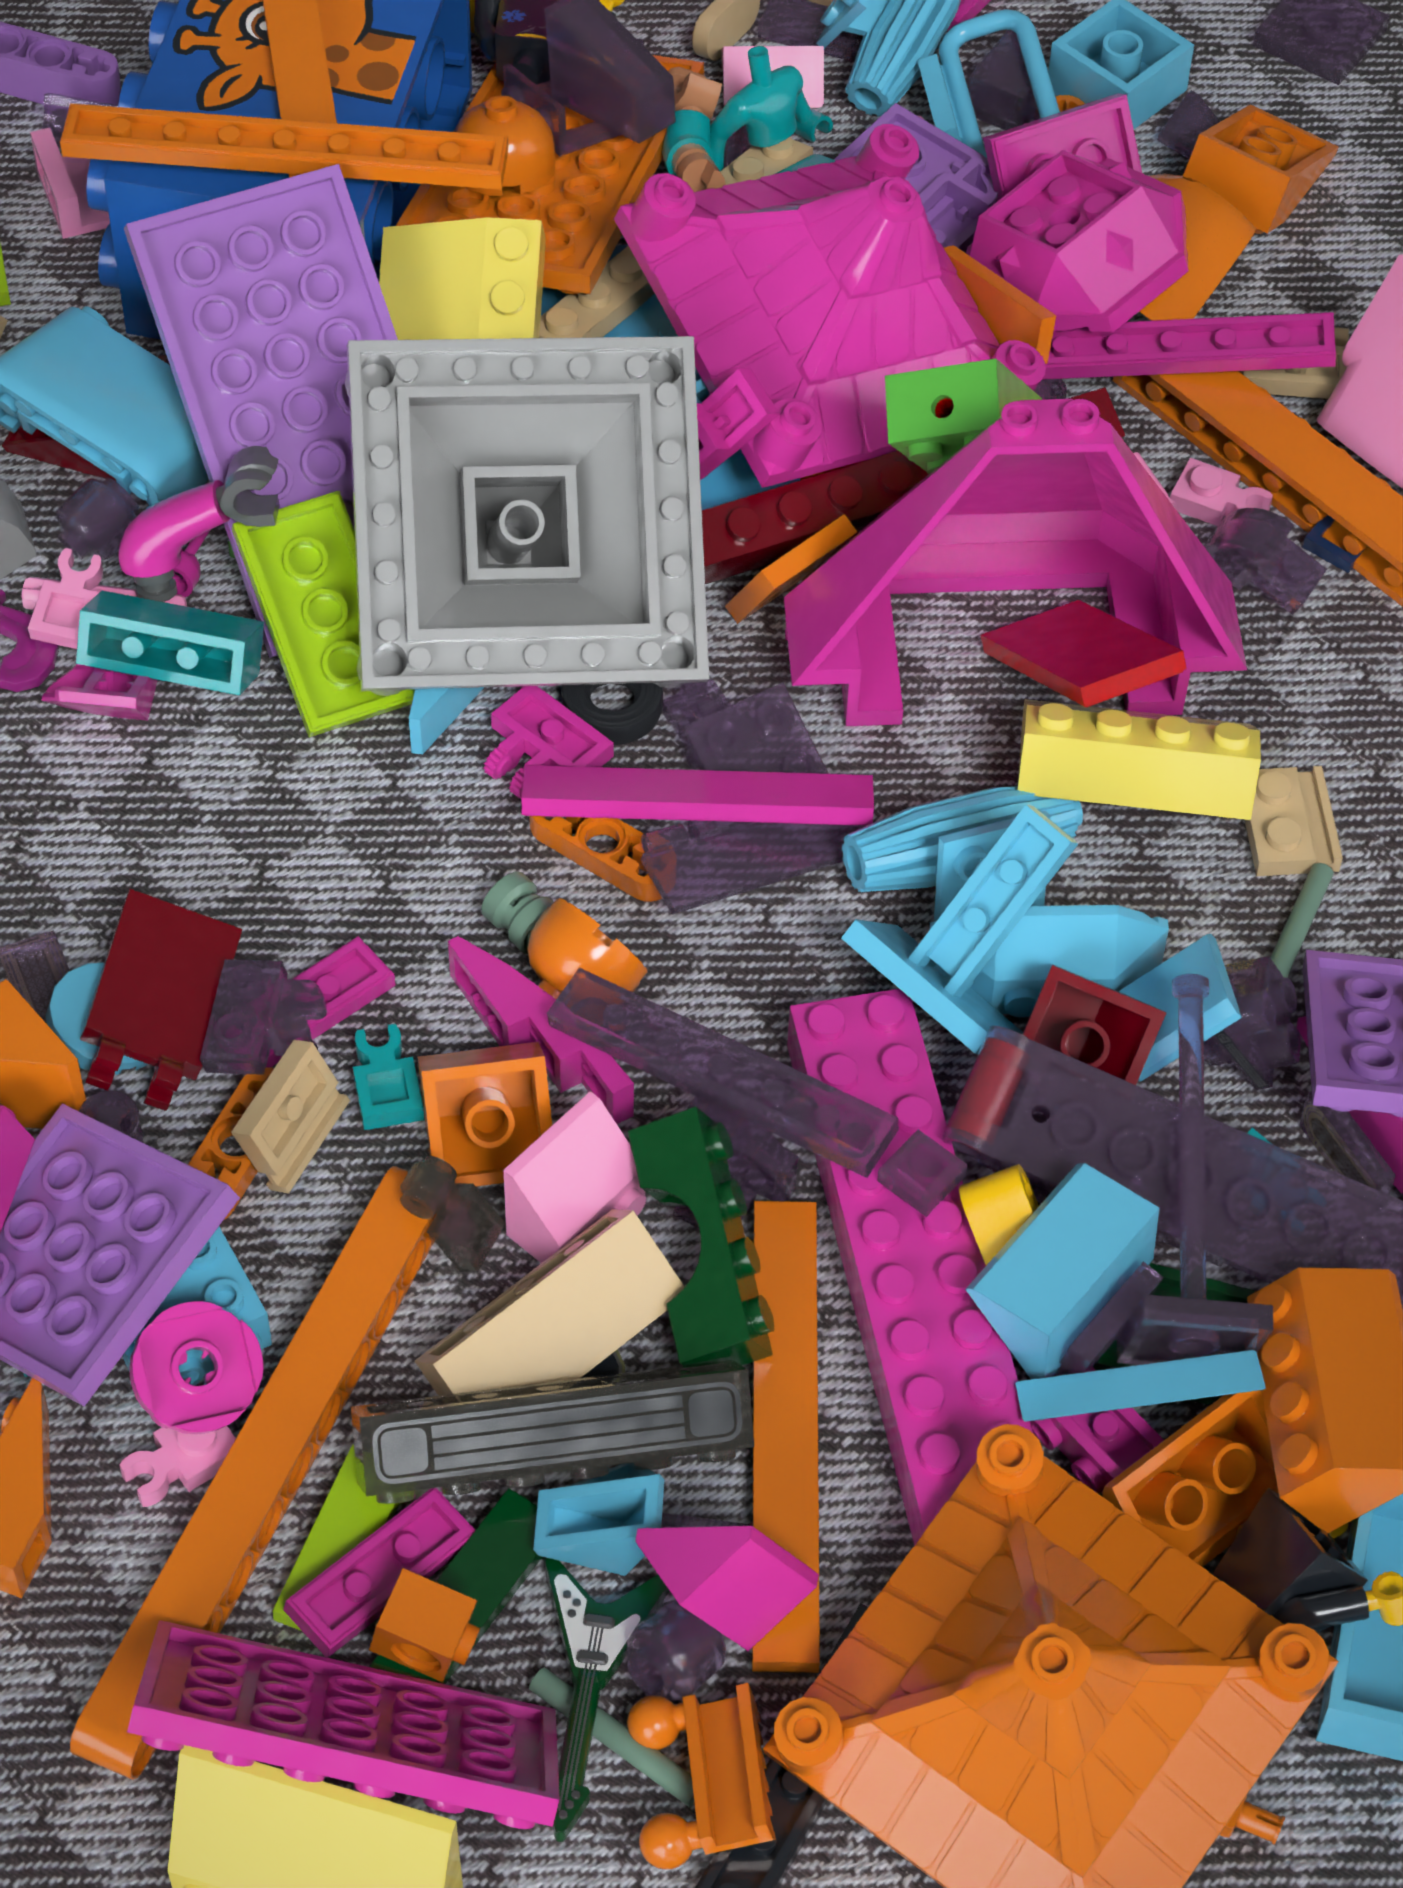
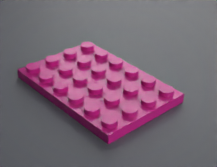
M159 1620L127 1730L128 1733L141 1735L142 1741L147 1745L168 1751L181 1750L184 1748V1745L213 1751L212 1755L215 1759L234 1766H251L255 1761L283 1767V1772L288 1776L306 1782H321L325 1779V1776L353 1782V1787L356 1790L373 1797L390 1798L395 1795V1792L424 1798L423 1802L427 1806L446 1813H462L465 1811V1808L492 1813L494 1819L513 1828L531 1829L535 1826V1823L553 1827L560 1800L556 1709Z

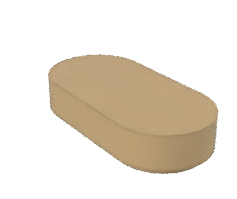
M714 0L700 14L695 23L692 33V47L695 54L713 61L720 59L723 46H733L752 27L758 15L760 0Z

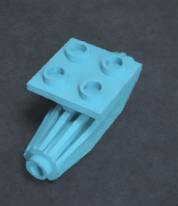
M833 0L820 19V22L826 27L816 44L824 46L825 49L842 31L863 35L845 93L848 94V100L853 102L857 109L863 110L871 116L872 114L882 116L891 106L898 103L921 76L917 60L935 53L957 13L961 0Z
M1018 786L992 787L909 807L847 834L843 839L844 844H842L843 864L846 867L848 879L851 880L854 889H858V892L936 886L934 921H937L1025 805L1034 806L1074 839L1076 836L1075 831L1078 830V826L1083 821L1081 803L1074 800L1034 796L1035 793L1017 790ZM1046 887L1031 906H1044Z

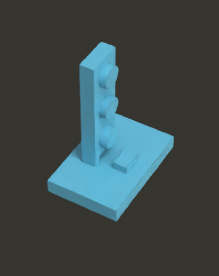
M1025 805L920 943L898 925L857 919L854 920L841 939L975 1054H985L992 1039L1004 1041L1017 1047L1023 1032L976 993L971 986L983 967L1079 843L1034 806Z

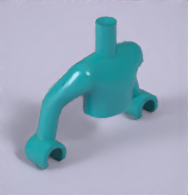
M756 46L748 50L752 82L728 100L710 125L711 149L713 151L714 163L719 171L724 169V150L727 140L742 126L746 128L749 144L761 148L776 145L789 138L794 132L813 143L816 141L815 128L827 134L833 129V122L829 116L810 108L802 91L804 81L799 70L792 65H786L771 71L768 49L764 46Z

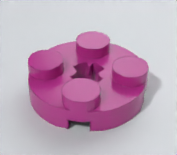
M185 1302L161 1312L138 1335L130 1358V1381L140 1406L158 1426L166 1429L170 1428L183 1434L210 1433L234 1422L251 1404L263 1377V1357L260 1344L254 1332L242 1319L238 1320L232 1313L222 1310L223 1307L210 1302ZM200 1350L202 1351L200 1359L203 1360L208 1355L214 1364V1371L204 1375L205 1385L203 1386L190 1385L191 1378L188 1377L184 1380L180 1375L179 1366L187 1362V1351Z

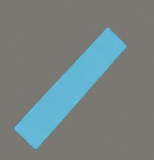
M1255 1350L1031 1379L1015 1383L1024 1422L1251 1392L1266 1388Z

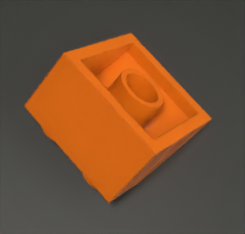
M539 1042L417 1057L433 1180L451 1187L452 1190L504 1183L503 1170L552 1126L545 1055Z

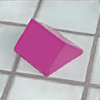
M753 1526L637 1529L635 1542L679 1605L747 1651L755 1646L817 1587L819 1577L817 1572Z

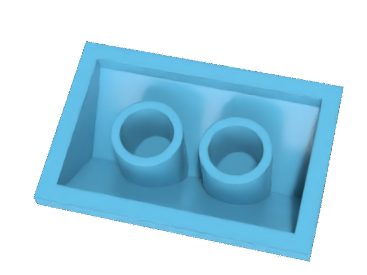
M1079 1163L1073 1167L965 1289L1030 1379L1053 1377L1154 1258L1160 1207L1086 1163Z

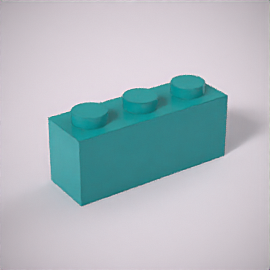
M102 590L80 610L76 664L136 676H146L152 679L240 696L257 678L260 672L264 621Z

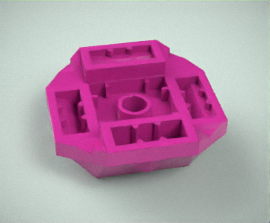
M1062 150L978 217L973 243L967 247L966 254L1055 314L1054 331L1088 327L1089 332L1113 333L1189 271L1188 252L1186 249V213L1182 193L1172 186L1126 166L1125 162L1119 163L1108 158L1097 163Z

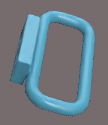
M1003 9L993 11L953 26L944 35L939 45V59L937 54L917 60L935 127L976 150L986 158V151L958 54L960 47L964 43L1001 30H1012L1015 32L1040 119L1060 112L1036 28L1028 16L1016 10Z

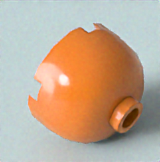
M495 96L473 107L463 115L454 132L508 136L509 151L502 187L520 185V194H524L546 185L555 174V143L552 130L539 111L523 102L516 101L512 97ZM465 187L472 192L503 196V188L502 190Z
M558 898L551 907L548 906L542 913L530 934L527 950L530 966L541 980L537 986L555 998L565 1008L571 1004L585 1012H604L621 1004L639 986L640 981L648 972L646 967L617 938L612 941L598 929L600 924L573 904Z

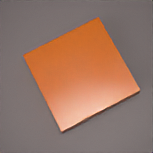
M842 515L761 570L725 605V608L736 623H740L809 576L858 533L846 515Z

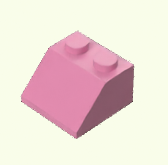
M591 1091L503 1170L506 1235L540 1263H543L610 1210H634L638 1216L646 1202L645 1191L640 1188L631 1145L600 1098Z

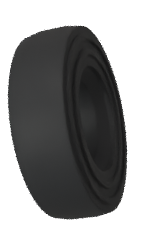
M655 683L618 684L629 688L635 698L630 706L616 711L600 709L591 701L592 692L597 687L607 684L562 685V705L614 742V745L627 744L644 737L655 727L663 709V687H659Z

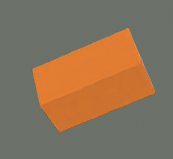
M1262 1390L1223 1395L1104 1486L1102 1497L1200 1566L1206 1565L1232 1544L1238 1527L1248 1519L1265 1491L1270 1488L1278 1493Z

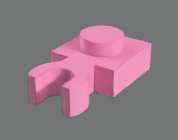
M1190 458L1173 488L1170 498L1175 502L1174 508L1179 513L1218 527L1223 517L1226 516L1232 518L1234 523L1242 530L1258 533L1263 514L1251 509L1268 514L1273 494L1259 487L1239 488L1241 475Z
M65 548L61 552L58 559L61 582L58 583L44 579L28 626L30 639L77 649L80 610L99 593L91 589L100 583L103 576V567L99 555H93L91 564L86 570L74 571L71 569L74 564L72 549Z
M228 1426L205 1434H183L170 1428L161 1427L153 1432L155 1445L158 1449L154 1452L137 1451L125 1457L120 1463L121 1474L126 1482L144 1473L153 1476L149 1483L137 1489L141 1505L143 1507L152 1506L166 1496L169 1484L177 1479H180L188 1492L215 1477L236 1437Z

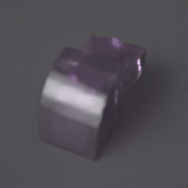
M1242 508L1229 513L1220 522L1204 545L1235 588L1240 590L1250 581L1292 615L1303 606L1327 570L1286 537L1293 528V523L1276 513L1264 509Z

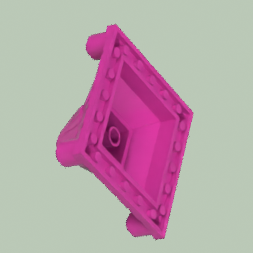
M882 124L875 127L858 156L836 160L833 163L808 166L793 172L786 171L768 175L757 180H746L728 184L717 189L710 188L694 192L688 183L678 176L668 173L656 174L651 176L644 184L636 202L621 205L614 217L618 228L677 335L694 336L695 367L709 393H713L738 368H751L780 413L740 448L762 488L898 451L888 444L886 375L995 358L1033 391L1045 375L1046 365L1043 357L1034 347L1019 340H1009L999 346L986 320L978 312V307L964 282L958 277L957 270L943 246L936 239V234L928 222L920 195L911 186L909 181L905 180L919 158V146L911 133L900 126Z

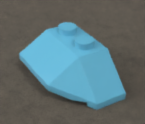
M1119 905L1030 906L974 979L975 982L971 988L1001 1014H1009L1014 1017H1028L1031 1015L1052 964L1120 991L1162 964L1169 931L1168 919L1161 917L1151 918L1143 912ZM936 921L930 922L929 930L932 928Z

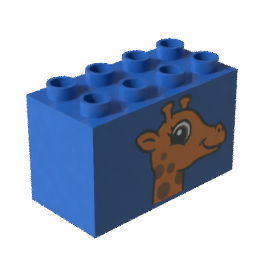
M179 0V3L158 2L152 16L149 31V56L153 64L148 74L130 71L127 74L122 85L118 107L280 119L262 0ZM317 0L338 124L445 132L454 131L459 120L464 115L473 89L469 0ZM91 159L87 174V202L91 209L108 212L110 224L104 232L99 251V280L102 286L120 289L126 334L161 340L124 231L126 224L289 178V175L285 173ZM344 178L379 282L383 227L396 226L421 184Z

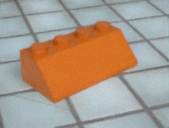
M1298 1267L1248 1296L1247 1301L1255 1351L1257 1352L1266 1386L1262 1390L1279 1498L1318 1528L1330 1533L1403 1494V1309L1396 1275L1389 1269Z

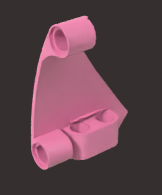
M1403 254L1398 255L1347 342L1342 355L1343 364L1347 368L1316 420L1326 431L1403 489Z

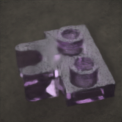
M225 959L200 1056L205 1072L264 1075L270 1049H273L276 1056H283L294 1039L313 1042L318 1050L316 1042L311 1038L307 1020L322 1019L327 1014L325 998L320 987L312 980L287 979L288 973L283 961Z

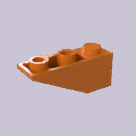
M34 1378L31 1379L22 1397H15L8 1404L2 1418L0 1435V1590L22 1598L52 1543L49 1410L42 1383Z

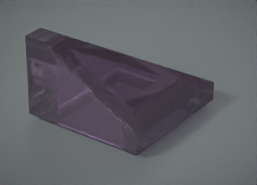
M1191 90L1159 133L1158 141L1190 159L1199 134L1220 121L1200 95Z

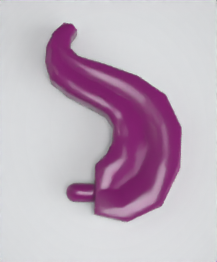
M0 589V634L16 642L15 648L8 655L2 657L0 688L21 692L39 687L55 668L59 646L30 639L28 626L32 615L3 606L2 604L7 600L5 592Z

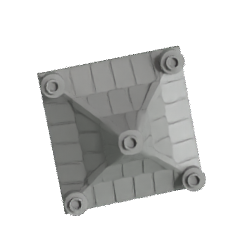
M694 336L348 340V370L345 386L349 396L360 644L357 672L361 681V691H371L377 695L390 696L406 689L655 683L659 687L671 689L680 687L685 683L707 682L709 680Z

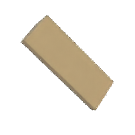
M612 1209L417 1358L415 1363L453 1415L549 1403L668 1310L667 1303L677 1296L685 1286L634 1210ZM540 1409L457 1420L459 1422L532 1414L537 1413ZM516 1428L472 1433L471 1435L476 1437L508 1433Z

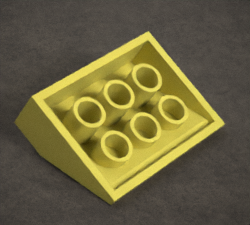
M485 217L383 227L379 285L398 340L539 338L546 247L542 220Z
M1025 699L1017 790L1035 793L1034 796L1251 820L1261 762L1260 730L1247 723L1091 706L1086 708L1082 705Z
M186 1745L180 1750L168 1862V1875L172 1888H463L457 1822L455 1820L327 1782L301 1781L288 1776L283 1772V1769L256 1761L251 1766H234L215 1759L212 1755L213 1751Z

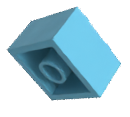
M1111 0L1052 42L1048 73L1056 96L1071 95L1079 98L1085 104L1117 93L1127 94L1133 129H1135L1187 90L1194 44L1127 0Z

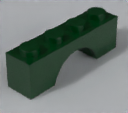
M695 1106L629 1130L628 1135L640 1188L663 1205L691 1209L700 1229L701 1251L696 1270L683 1290L667 1303L680 1364L704 1379L773 1355L768 1333L774 1331V1319L766 1299L758 1293L754 1274L760 1272V1260L753 1242L749 1237H745L740 1216L746 1215L747 1206L739 1184L735 1179H731L727 1159L733 1157V1146L725 1126L721 1122L716 1123Z

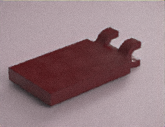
M129 889L80 1037L81 1041L97 1046L85 1083L108 1091L115 1071H118L121 1065L123 1055L155 1066L143 1103L167 1111L173 1092L177 1091L182 1076L196 1081L203 1066L242 929Z

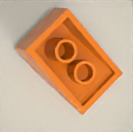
M1250 104L1199 134L1183 176L1191 177L1218 193L1257 228L1256 234L1263 232L1268 234L1286 221L1335 157L1339 146Z

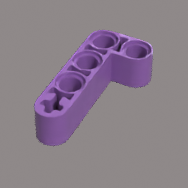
M0 22V93L64 111L69 110L70 103L119 106L121 82L118 62L113 54L105 50ZM52 94L64 95V96H69V97H74V98L62 97V96H57V95H52Z

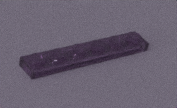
M580 967L547 1012L551 1027L868 1178L899 1131L898 1117Z

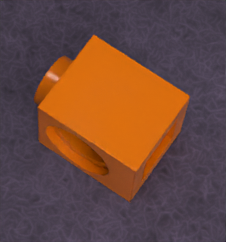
M403 1568L376 1625L369 1651L443 1682L452 1661L465 1666L481 1628L469 1623L477 1600Z

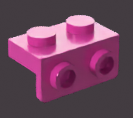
M1086 1361L1071 1374L1096 1370ZM1133 1408L1030 1421L1032 1432L1039 1439L1040 1443L1049 1450L1057 1447L1073 1463L1071 1469L1076 1479L1098 1494L1100 1492L1103 1494L1104 1486L1164 1441Z

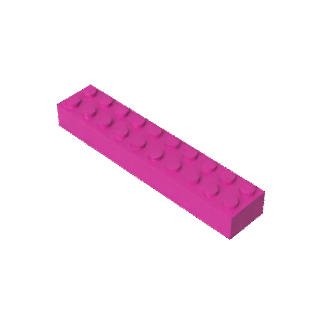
M894 989L790 1006L787 1048L915 1546L924 1531L977 1461V1448L982 1437L991 1429L1004 1424L1019 1425L1031 1432L1032 1428L1030 1421L1024 1422L1022 1420L1015 1385L1018 1378L1010 1350L965 1290L986 1265L961 1202L959 1186L963 1185L913 1001L902 990Z

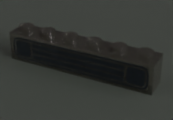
M734 1360L351 1406L357 1483L366 1496L376 1495V1502L385 1504L410 1501L416 1498L415 1490L441 1487V1493L445 1495L470 1494L481 1489L480 1482L506 1479V1485L511 1487L533 1486L545 1482L546 1473L569 1470L570 1477L596 1478L609 1474V1465L632 1462L634 1463V1469L658 1470L672 1466V1457L697 1454V1460L700 1462L727 1461L736 1457L735 1449L754 1447L748 1369Z

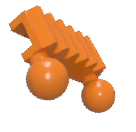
M749 1683L736 1685L737 1697L699 1705L694 1694L682 1697V1703L674 1704L665 1697L650 1695L638 1700L630 1709L627 1718L628 1732L642 1746L661 1750L671 1745L676 1740L680 1731L686 1730L696 1820L687 1822L679 1815L660 1813L651 1817L644 1824L639 1836V1846L643 1857L652 1866L664 1870L677 1868L689 1859L693 1850L703 1848L707 1855L776 1840L770 1816H773L767 1796L769 1785L764 1772L766 1762L761 1749L763 1738L758 1725L760 1715Z

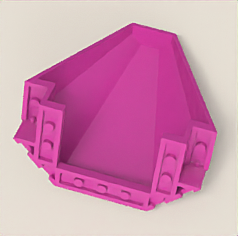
M1085 399L1020 400L1006 404L1002 409L1001 416L891 504L784 597L786 618L785 640H788L792 686L841 684L845 726L902 725L903 703L890 594L1106 587L1110 614L1183 650L1187 667L1186 670H1183V673L1123 694L1125 710L1182 715L1191 672L1247 670L1231 581L1114 427L1099 417L1098 407Z

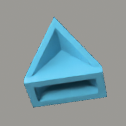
M634 1458L570 1486L539 1490L533 1550L541 1557L626 1576L645 1556L635 1542L637 1529L661 1528L664 1478Z

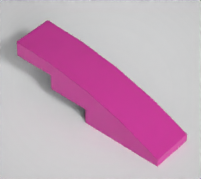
M738 368L702 403H697L700 481L742 448L780 414L751 368Z
M457 936L448 941L450 976L499 1046L539 1042L545 1055L547 1074L560 1093L582 1083L588 1092L591 1091L600 1098L616 1124L634 1116V1082L602 1043L564 1006L509 964L465 939Z

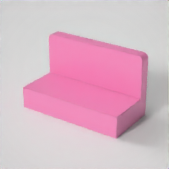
M723 46L721 49L724 106L729 99L752 82L747 52L756 46ZM764 46L768 49L771 71L786 65H792L797 68L803 77L804 85L802 91L810 108L822 107L824 104V46Z
M51 128L30 132L36 170L62 238L65 239L106 229L110 224L109 213L91 209L87 202V174L91 159L62 157Z

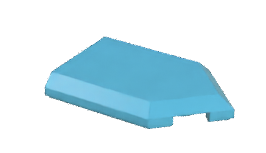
M1212 934L1203 936L1119 991L1167 1012L1141 1072L1139 1082L1242 1018L1216 938Z

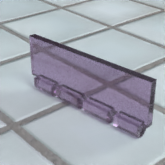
M689 820L687 823L688 832L679 823L643 834L641 836V844L645 853L642 854L641 863L673 915L843 862L842 844H844V837L866 826Z

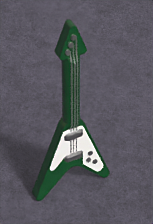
M547 1558L545 1574L571 1680L574 1685L558 1768L560 1800L552 1827L556 1841L563 1842L590 1801V1790L588 1787L583 1786L600 1691L608 1684L670 1591L660 1576L656 1575L618 1600L602 1604L596 1602L588 1595L559 1560Z

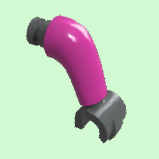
M251 446L235 454L229 464L224 484L220 480H216L176 494L143 510L130 522L119 545V563L121 570L126 575L132 576L137 584V597L160 602L173 598L178 592L176 580L172 578L174 576L173 569L181 561L180 551L182 547L199 535L228 522L230 518L246 526L262 527L276 525L280 507L278 494L261 496L250 491L263 489L276 471L279 459L271 456L267 447Z

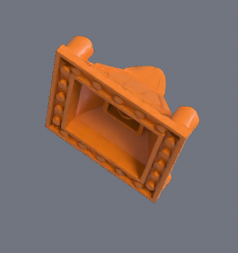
M1004 1424L991 1429L982 1437L977 1448V1461L890 1577L882 1591L859 1619L848 1637L825 1665L814 1683L808 1688L802 1698L789 1702L779 1712L774 1723V1734L764 1746L763 1751L764 1754L807 1784L811 1789L815 1790L823 1798L944 1888H1183L1335 1670L1339 1661L1329 1655L1324 1639L1314 1629L1303 1624L1287 1623L1284 1625L1272 1615L1267 1614L1252 1601L1213 1576L1208 1570L1166 1543L1161 1537L1128 1514L1122 1512L1114 1504L1045 1457L1039 1439L1030 1430L1019 1425Z

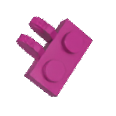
M524 686L491 713L492 728L506 739L490 752L483 769L493 779H501L502 776H505L507 772H510L518 765L524 752L531 757L525 765L602 767L614 757V742L538 686ZM524 767L520 768L515 776L512 777L511 786L509 787L511 789L510 792L518 798H522Z

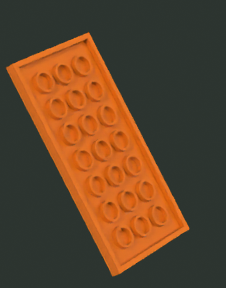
M607 49L602 60L579 71L567 86L535 85L530 90L517 89L511 82L498 79L495 63L465 113L495 96L512 97L516 101L523 102L539 111L553 133L555 143L554 176L546 185L524 194H520V185L502 187L503 196L472 192L465 187L421 184L396 226L485 217L542 220L546 237L543 287L558 289L566 294H591L622 236L614 217L621 205L636 202L644 184L651 176H654L663 159L662 146L669 118L672 112L662 109L660 103L661 90L666 73L671 68L682 67L704 75V62Z

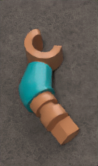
M674 67L666 73L661 90L660 103L662 109L672 112L662 146L664 165L669 174L678 176L687 182L694 192L710 188H721L726 183L725 178L714 163L713 151L711 149L710 120L721 93L722 83L707 79L704 75L685 68Z

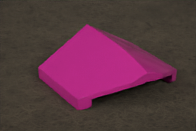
M76 664V666L49 685L42 696V701L96 715L148 721L158 680L146 676H136Z

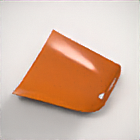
M1166 173L1151 175L1150 177L1172 186L1182 193L1186 213V249L1188 252L1189 271L1139 312L1151 321L1194 319L1247 246L1257 228L1238 209L1201 182L1191 177Z

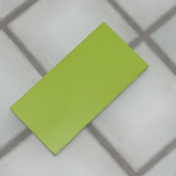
M340 491L279 509L275 526L256 527L246 526L240 522L233 523L232 533L308 737L310 738L411 705L415 693L414 689L402 690L398 694L390 696L377 695L371 691H361V681L357 672L360 644L355 531Z

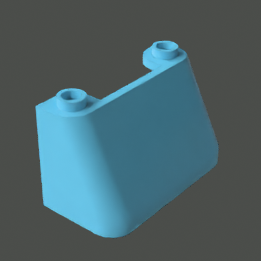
M84 306L82 310L76 307H69L0 356V425L12 433H15L21 425L23 430L31 435L38 428L114 477L121 493L128 497L132 492L138 498L148 503L149 506L147 508L176 494L204 485L209 480L170 365L110 328L106 319L96 310L88 306Z

